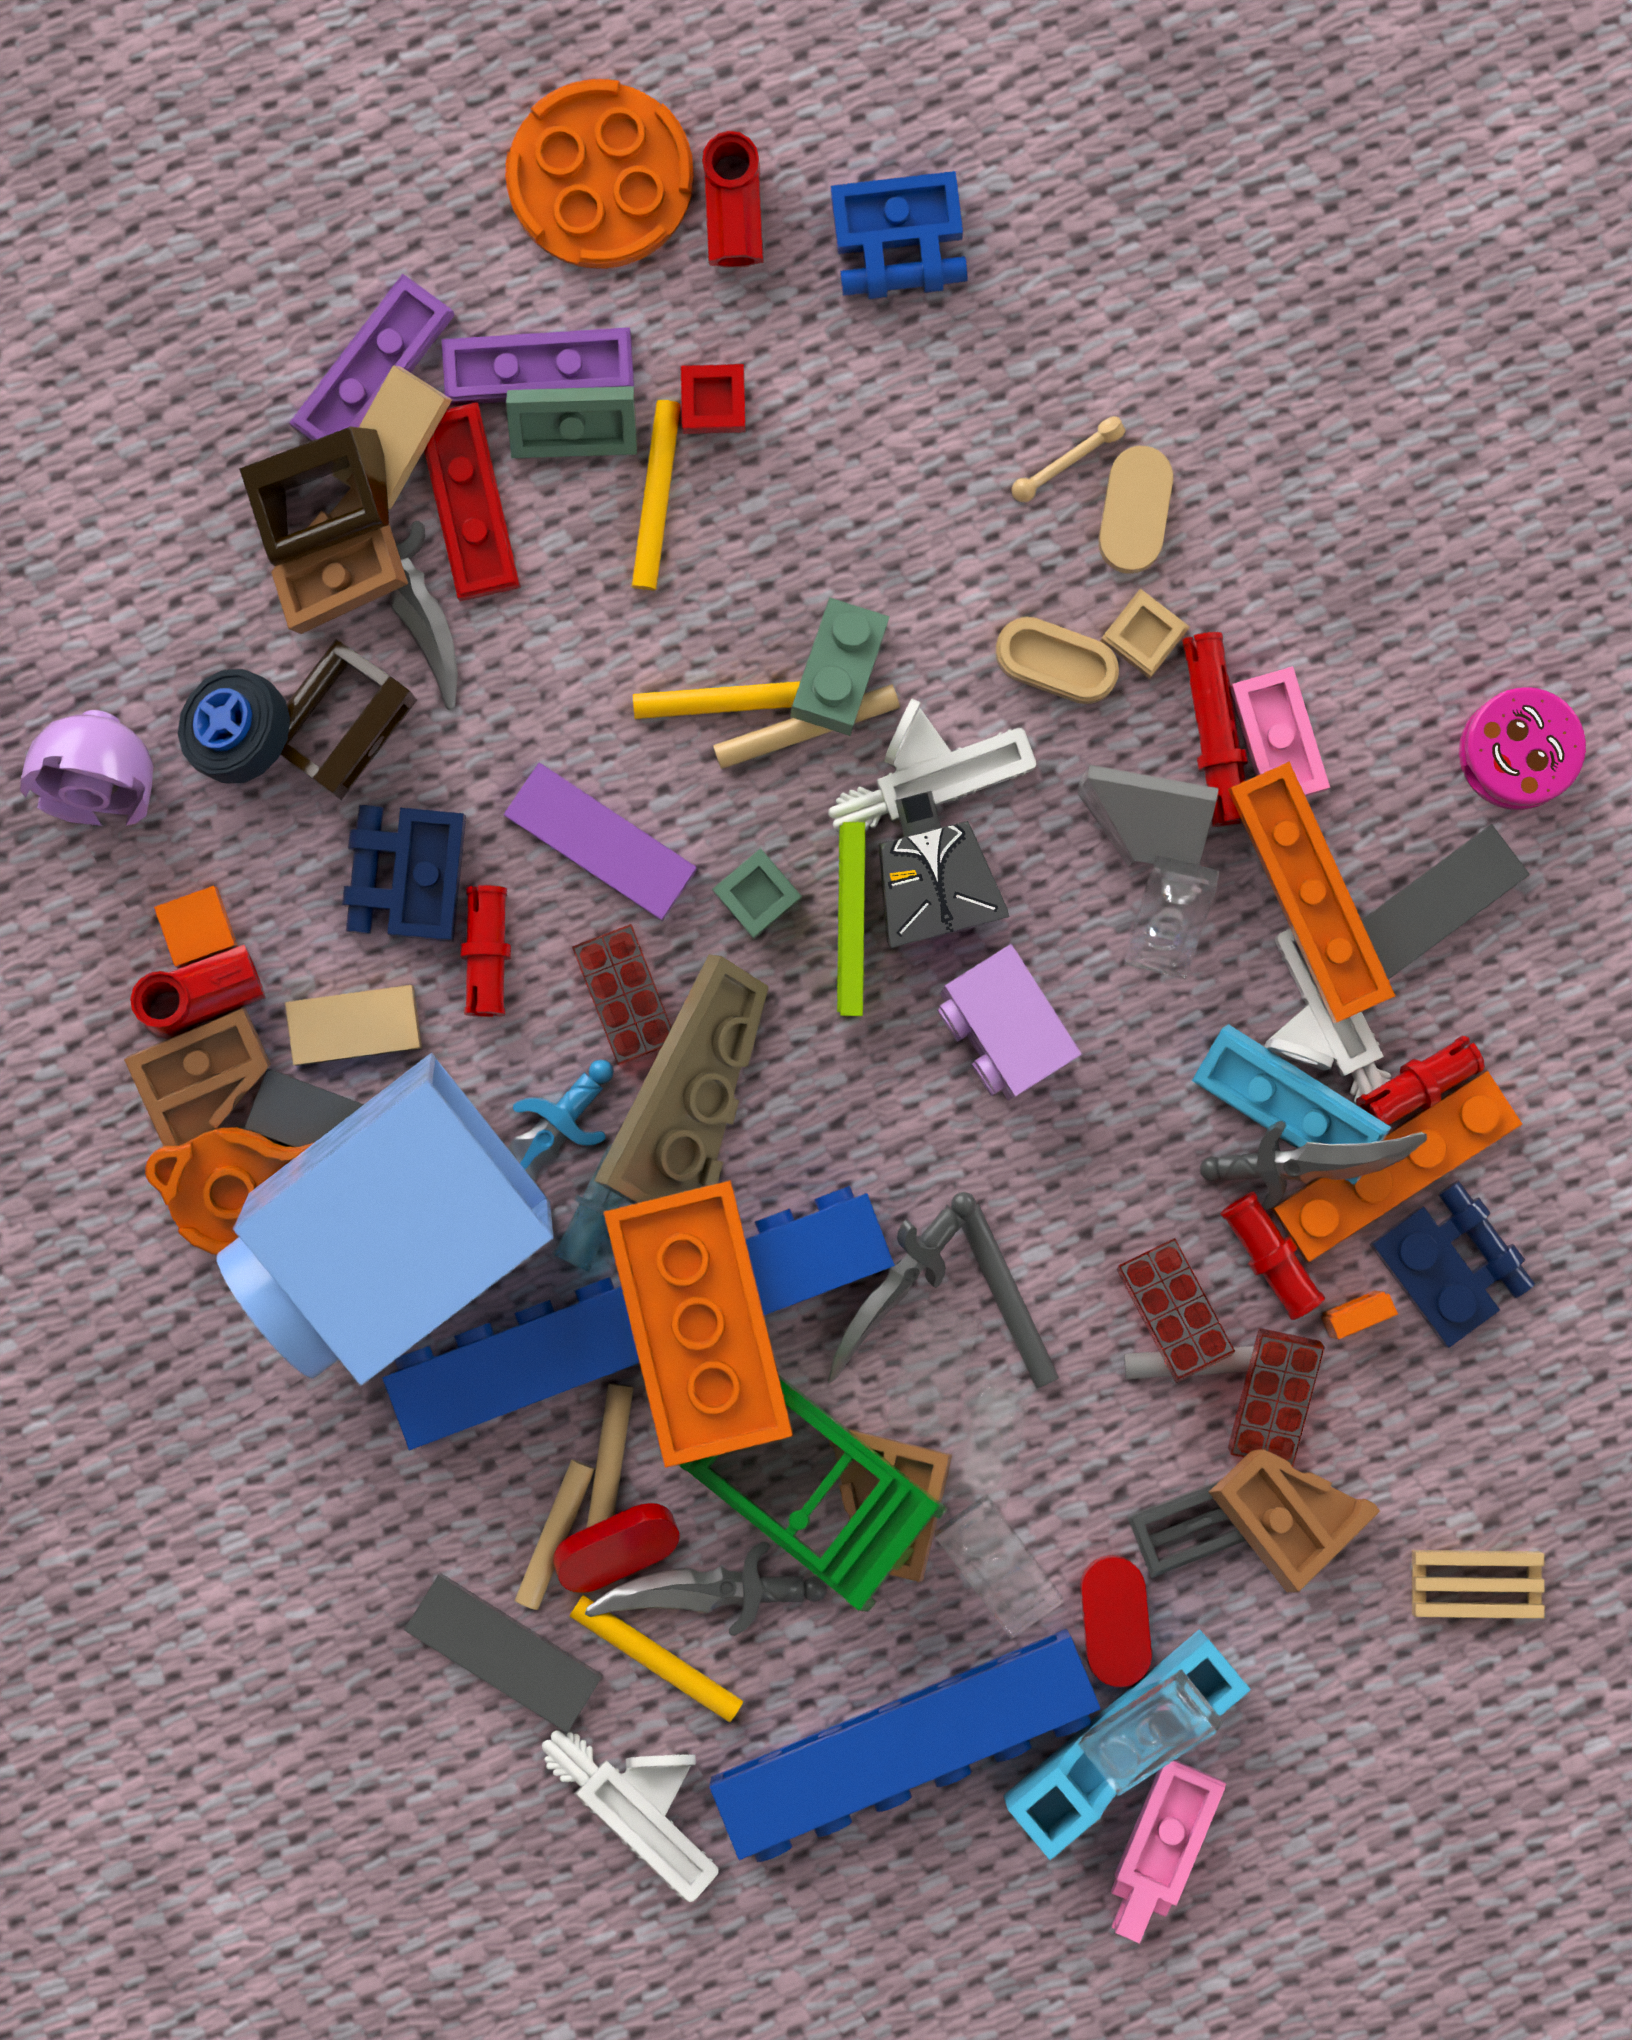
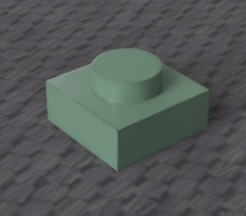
M761 848L712 889L714 894L753 939L758 937L802 899L800 893Z

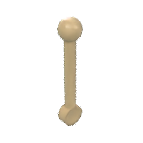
M1110 417L1105 419L1098 426V432L1030 479H1017L1011 488L1014 499L1024 503L1031 501L1035 496L1036 489L1102 443H1111L1120 439L1126 430L1120 418Z

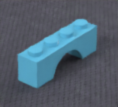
M1199 1629L1150 1670L1141 1680L1136 1682L1091 1720L1090 1725L1078 1731L1006 1792L1003 1797L1007 1809L1046 1857L1051 1860L1099 1820L1115 1795L1146 1765L1179 1741L1191 1735L1201 1733L1251 1691V1689Z

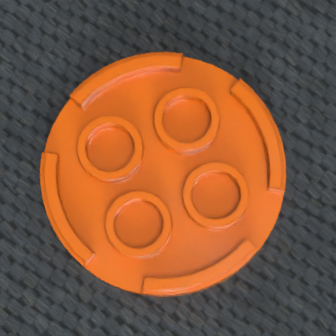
M589 79L562 86L544 96L530 108V114L522 122L512 141L510 150L507 151L505 177L509 199L515 216L528 236L539 247L557 259L569 264L586 268L605 269L628 265L643 259L660 248L674 234L684 219L690 204L694 185L692 153L686 134L677 118L664 103L660 104L644 92L622 85L618 80Z

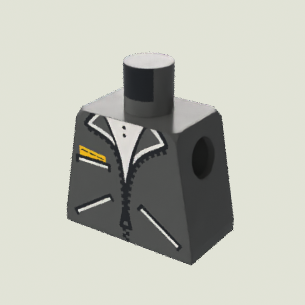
M932 791L895 800L904 837L878 844L885 933L888 946L893 948L1008 918L1007 906L969 822L964 821L941 827Z

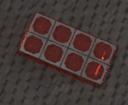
M632 924L573 946L574 954L618 1066L659 1051L672 1026Z
M1175 1238L1118 1265L1117 1272L1175 1383L1235 1353L1231 1342Z
M1258 1328L1228 1444V1450L1231 1455L1244 1458L1252 1450L1264 1449L1289 1461L1291 1466H1294L1325 1348L1321 1341Z

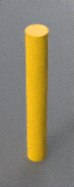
M656 401L631 585L634 589L656 591L681 410V404L675 401Z
M800 681L633 694L635 719L789 708L793 705Z
M582 1595L569 1617L730 1723L744 1702L742 1699L609 1612L592 1617L585 1615L586 1608L594 1601Z

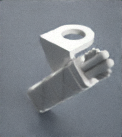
M912 698L885 756L884 762L894 766L896 771L893 774L891 772L887 776L877 779L879 787L877 791L872 792L863 787H858V792L850 790L849 795L841 793V798L836 799L838 805L831 807L828 812L829 816L835 819L833 822L834 829L839 831V825H842L843 822H865L866 832L869 826L872 829L876 828L881 816L887 813L890 816L891 822L899 820L895 803L897 799L932 791L935 805L938 806L951 800L956 801L962 796L964 798L970 793L975 794L976 791L1000 782L1016 779L1017 776L1026 775V773L1034 770L1036 760L1024 729H1009L1005 733L1001 734L1000 732L997 736L964 748L959 747L956 751L951 752L921 710V702Z
M1291 928L1278 934L1275 937L1277 950L1281 953V959L1286 963L1301 994V999L1304 1000L1306 1006L1266 1041L1265 1048L1277 1055L1323 1071L1331 1069L1333 1063L1341 1077L1351 1073L1354 1082L1350 1094L1356 1095L1354 1098L1356 1103V1099L1361 1095L1368 1094L1390 1081L1391 1074L1377 1069L1374 1061L1384 1057L1378 1046L1380 1044L1376 1042L1375 1034L1371 1032L1362 1012L1340 1022L1333 1023Z
M555 1730L551 1734V1740L543 1742L542 1749L548 1755L544 1759L548 1763L546 1765L547 1769H555L553 1774L560 1776L561 1782H576L580 1788L574 1795L583 1802L582 1805L584 1807L587 1806L591 1813H594L621 1839L622 1843L629 1847L631 1852H635L638 1855L636 1856L637 1858H641L668 1884L671 1890L676 1892L678 1897L687 1902L695 1901L718 1875V1867L712 1862L711 1858L705 1855L704 1851H700L673 1825L672 1820H668L665 1816L690 1767L696 1765V1755L627 1758L626 1771L621 1774L607 1760L599 1767L594 1764L593 1748L591 1746L586 1748V1741H580L579 1734L573 1735L572 1732H568L566 1737L561 1731Z

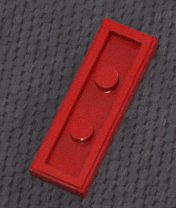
M476 402L447 409L424 452L457 598L461 602L521 588L480 406Z

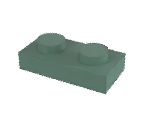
M634 386L507 390L506 408L511 458L637 455Z
M829 597L792 705L790 717L851 736L890 616Z

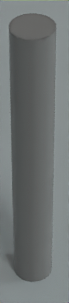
M978 1203L974 1213L963 1217L966 1222L962 1229L1037 1389L1059 1379V1376Z

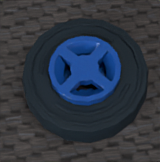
M245 669L221 670L205 678L190 693L180 713L178 738L183 755L196 771L221 783H246L264 774L279 758L288 740L290 716L286 700L270 681Z

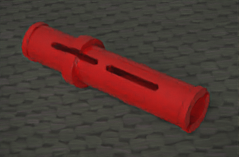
M1221 632L1200 633L1194 635L1195 640H1193V637H1186L1182 640L1188 664L1190 687L1200 737L1202 755L1197 757L1199 772H1205L1208 787L1219 788L1211 820L1212 827L1241 824V818L1228 789L1245 781L1243 766L1248 764L1246 749L1240 750L1225 662L1223 634Z

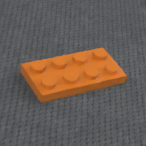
M732 1181L604 1211L665 1468L792 1437L793 1432Z

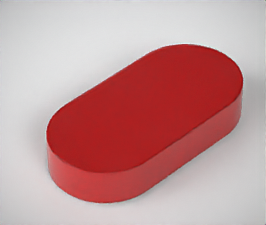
M645 1503L629 1508L569 1536L559 1544L553 1555V1564L559 1582L565 1589L577 1593L591 1592L605 1587L669 1556L678 1545L680 1538L679 1530L672 1512L663 1505Z
M1116 1555L1103 1556L1088 1565L1080 1582L1086 1658L1092 1672L1100 1681L1114 1687H1126L1135 1684L1145 1676L1152 1660L1146 1584L1140 1570L1128 1559Z

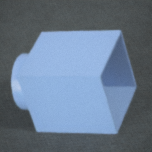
M430 1053L251 1191L246 1198L233 1229L239 1237L217 1254V1263L227 1285L246 1314L270 1344L294 1368L309 1378H315L337 1360H340L361 1386L553 1238L551 1206L549 1199L433 1053Z

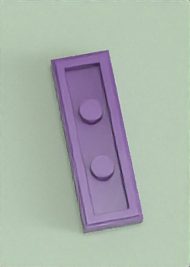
M402 274L289 422L291 427L310 441L350 426L359 427L392 366H400L411 373L454 317L453 310Z
M630 327L442 339L445 395L452 399L450 405H464L476 402L478 404L506 402L507 390L634 386Z
M538 762L503 814L506 818L662 922L698 870L696 866L540 762Z

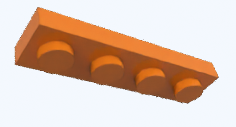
M1290 761L1229 788L1230 796L1333 1023L1340 1022L1395 997L1391 984Z
M1483 1071L1441 1098V1102L1429 1109H1424L1387 1134L1384 1140L1398 1139L1419 1132L1427 1134V1140L1405 1159L1380 1171L1362 1175L1355 1185L1346 1179L1317 1178L1271 1209L1287 1234L1297 1245V1249L1304 1260L1310 1262L1521 1126L1522 1122L1490 1073Z

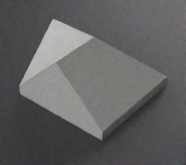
M1089 765L1079 782L1077 794L1128 867L1139 861L1198 872L1219 788Z

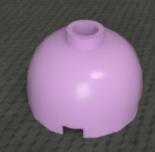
M89 710L82 715L68 716L53 721L32 741L23 767L20 791L26 798L31 789L32 792L40 796L37 808L68 822L102 826L93 813L95 811L128 815L126 826L132 825L147 815L152 790L153 763L149 751L142 740L132 730L121 724L117 717L104 711ZM113 785L119 786L117 791L112 794Z

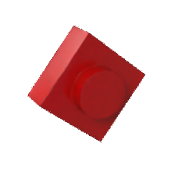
M744 364L681 366L683 434L746 432Z

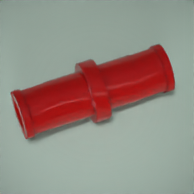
M478 885L477 890V887L469 886L466 888V895L468 896L467 942L461 944V958L467 960L466 1007H464V1015L473 1017L505 1016L504 962L511 959V945L505 943V897L507 896V888Z
M1462 1035L1455 1039L1452 1044L1425 1060L1412 1059L1400 1067V1075L1370 1093L1358 1097L1356 1105L1385 1124L1390 1125L1418 1107L1429 1109L1441 1102V1094L1473 1074L1483 1071L1485 1068L1484 1059L1474 1042L1470 1044L1469 1038Z
M1249 1192L1221 1211L1220 1215L1224 1220L1226 1219L1251 1257L1248 1266L1255 1275L1262 1274L1287 1310L1290 1319L1296 1320L1318 1307L1325 1300V1296L1322 1292H1319L1294 1254L1298 1247L1290 1236H1282L1258 1201L1255 1192Z

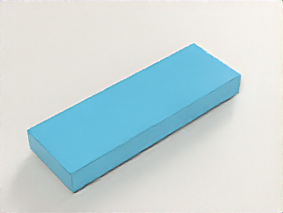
M1229 1024L1221 1029L1192 1079L1194 1083L1266 1129H1269L1271 1125L1278 1121L1285 1122L1286 1127L1280 1138L1296 1148L1304 1146L1307 1142L1325 1144L1383 1141L1391 1129L1389 1125ZM1362 1176L1346 1180L1355 1185Z

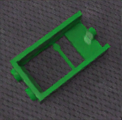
M779 1375L786 1405L845 1452L803 1508L791 1513L789 1516L790 1525L787 1529L710 1468L719 1455L679 1464V1466L689 1472L829 1585L858 1611L869 1612L877 1602L872 1596L893 1569L899 1570L914 1551L910 1546L932 1517L940 1519L948 1508ZM855 1459L880 1479V1481L821 1557L795 1535L799 1530H804L808 1527L810 1523L809 1516L851 1461Z

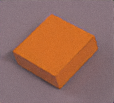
M216 886L202 889L154 907L172 961L177 968L238 947L218 887Z
M1374 1290L1322 1312L1323 1316H1321V1319L1329 1337L1339 1340L1396 1316L1398 1312L1389 1293Z

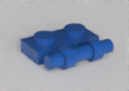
M956 171L831 185L830 194L838 254L863 252L864 268L840 271L843 296L867 293L868 300L886 298L887 291L923 287L924 293L938 292L944 290V284L968 281L965 256L941 259L939 243L959 241L963 238ZM919 245V262L894 265L884 264L883 249Z

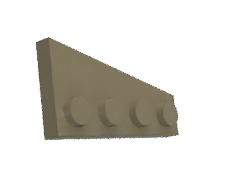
M708 955L594 1182L632 1204L718 1184L723 1165L722 1161L717 1160L726 1123L731 1125L734 1123L739 1103L738 1099H734V1092L741 1067L749 1065L769 986L726 958L718 955Z

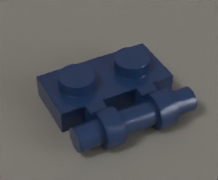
M359 805L356 829H350L348 849L353 850L354 855L350 886H344L342 906L348 907L346 932L371 934L373 910H389L387 934L390 936L454 942L466 815L464 813L400 807L398 833L381 831L384 808L372 805ZM379 853L395 854L392 890L376 888Z
M1459 1180L1450 1184L1438 1194L1452 1213L1450 1217L1437 1225L1425 1207L1420 1206L1369 1244L1439 1340L1447 1348L1453 1346L1500 1311L1499 1307L1485 1290L1494 1282L1501 1280L1514 1299L1520 1297L1535 1285L1521 1265L1525 1261L1524 1257L1514 1244L1508 1246L1505 1244L1487 1219L1491 1214L1479 1197L1472 1199ZM1464 1233L1469 1236L1486 1259V1262L1473 1271L1470 1270L1451 1244L1452 1241Z

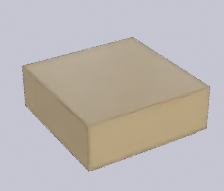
M1139 589L1100 641L1150 679L1186 634L1190 626L1142 589Z

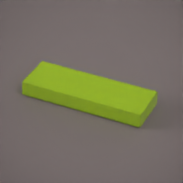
M843 822L842 825H839L837 1012H840V1016H863L865 822Z

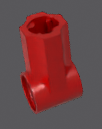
M726 131L718 133L707 143L702 158L705 176L709 265L730 268L749 267L764 262L760 196L761 172L757 147L749 137L740 132ZM728 156H739L749 165L744 175L733 180L720 177L715 172V167L720 160Z
M244 944L172 972L157 971L148 973L140 978L133 987L130 1001L135 1016L149 1032L159 1038L169 1039L190 1030L196 1024L260 1001L266 997L255 965ZM165 992L179 994V1006L173 1015L165 1019L151 1017V1003L158 995Z

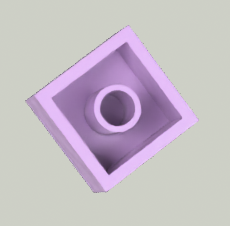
M1012 944L946 984L940 993L945 1002L940 1005L937 1011L954 1039L958 1042L967 1036L980 1057L971 1064L991 1096L1001 1090L1007 1100H1010L1082 1055Z

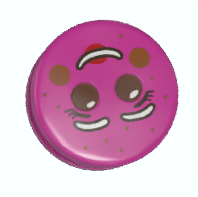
M1531 687L1514 688L1504 691L1478 708L1466 723L1459 744L1461 768L1472 789L1489 803L1511 810H1525L1538 807L1566 791L1579 775L1586 753L1584 730L1573 709L1555 694Z

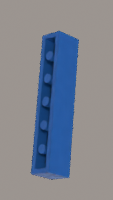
M1065 1629L711 1776L709 1788L738 1860L754 1854L757 1862H763L792 1848L790 1839L814 1829L817 1837H823L847 1827L852 1823L850 1814L873 1804L876 1812L895 1808L912 1798L909 1789L934 1780L936 1787H943L957 1782L972 1773L969 1764L993 1755L996 1762H1002L1017 1757L1032 1748L1029 1739L1053 1730L1056 1737H1062L1077 1732L1090 1725L1091 1719L1089 1714L1097 1712L1101 1708L1068 1630Z

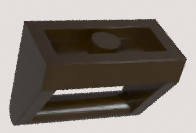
M350 426L239 468L267 557L273 566H279L389 525L384 452L375 429ZM351 467L363 507L288 535L286 491Z
M335 639L287 703L290 716L288 740L280 755L342 800L416 703L417 699L409 689ZM347 665H350L380 689L323 765L319 767L288 745V743Z

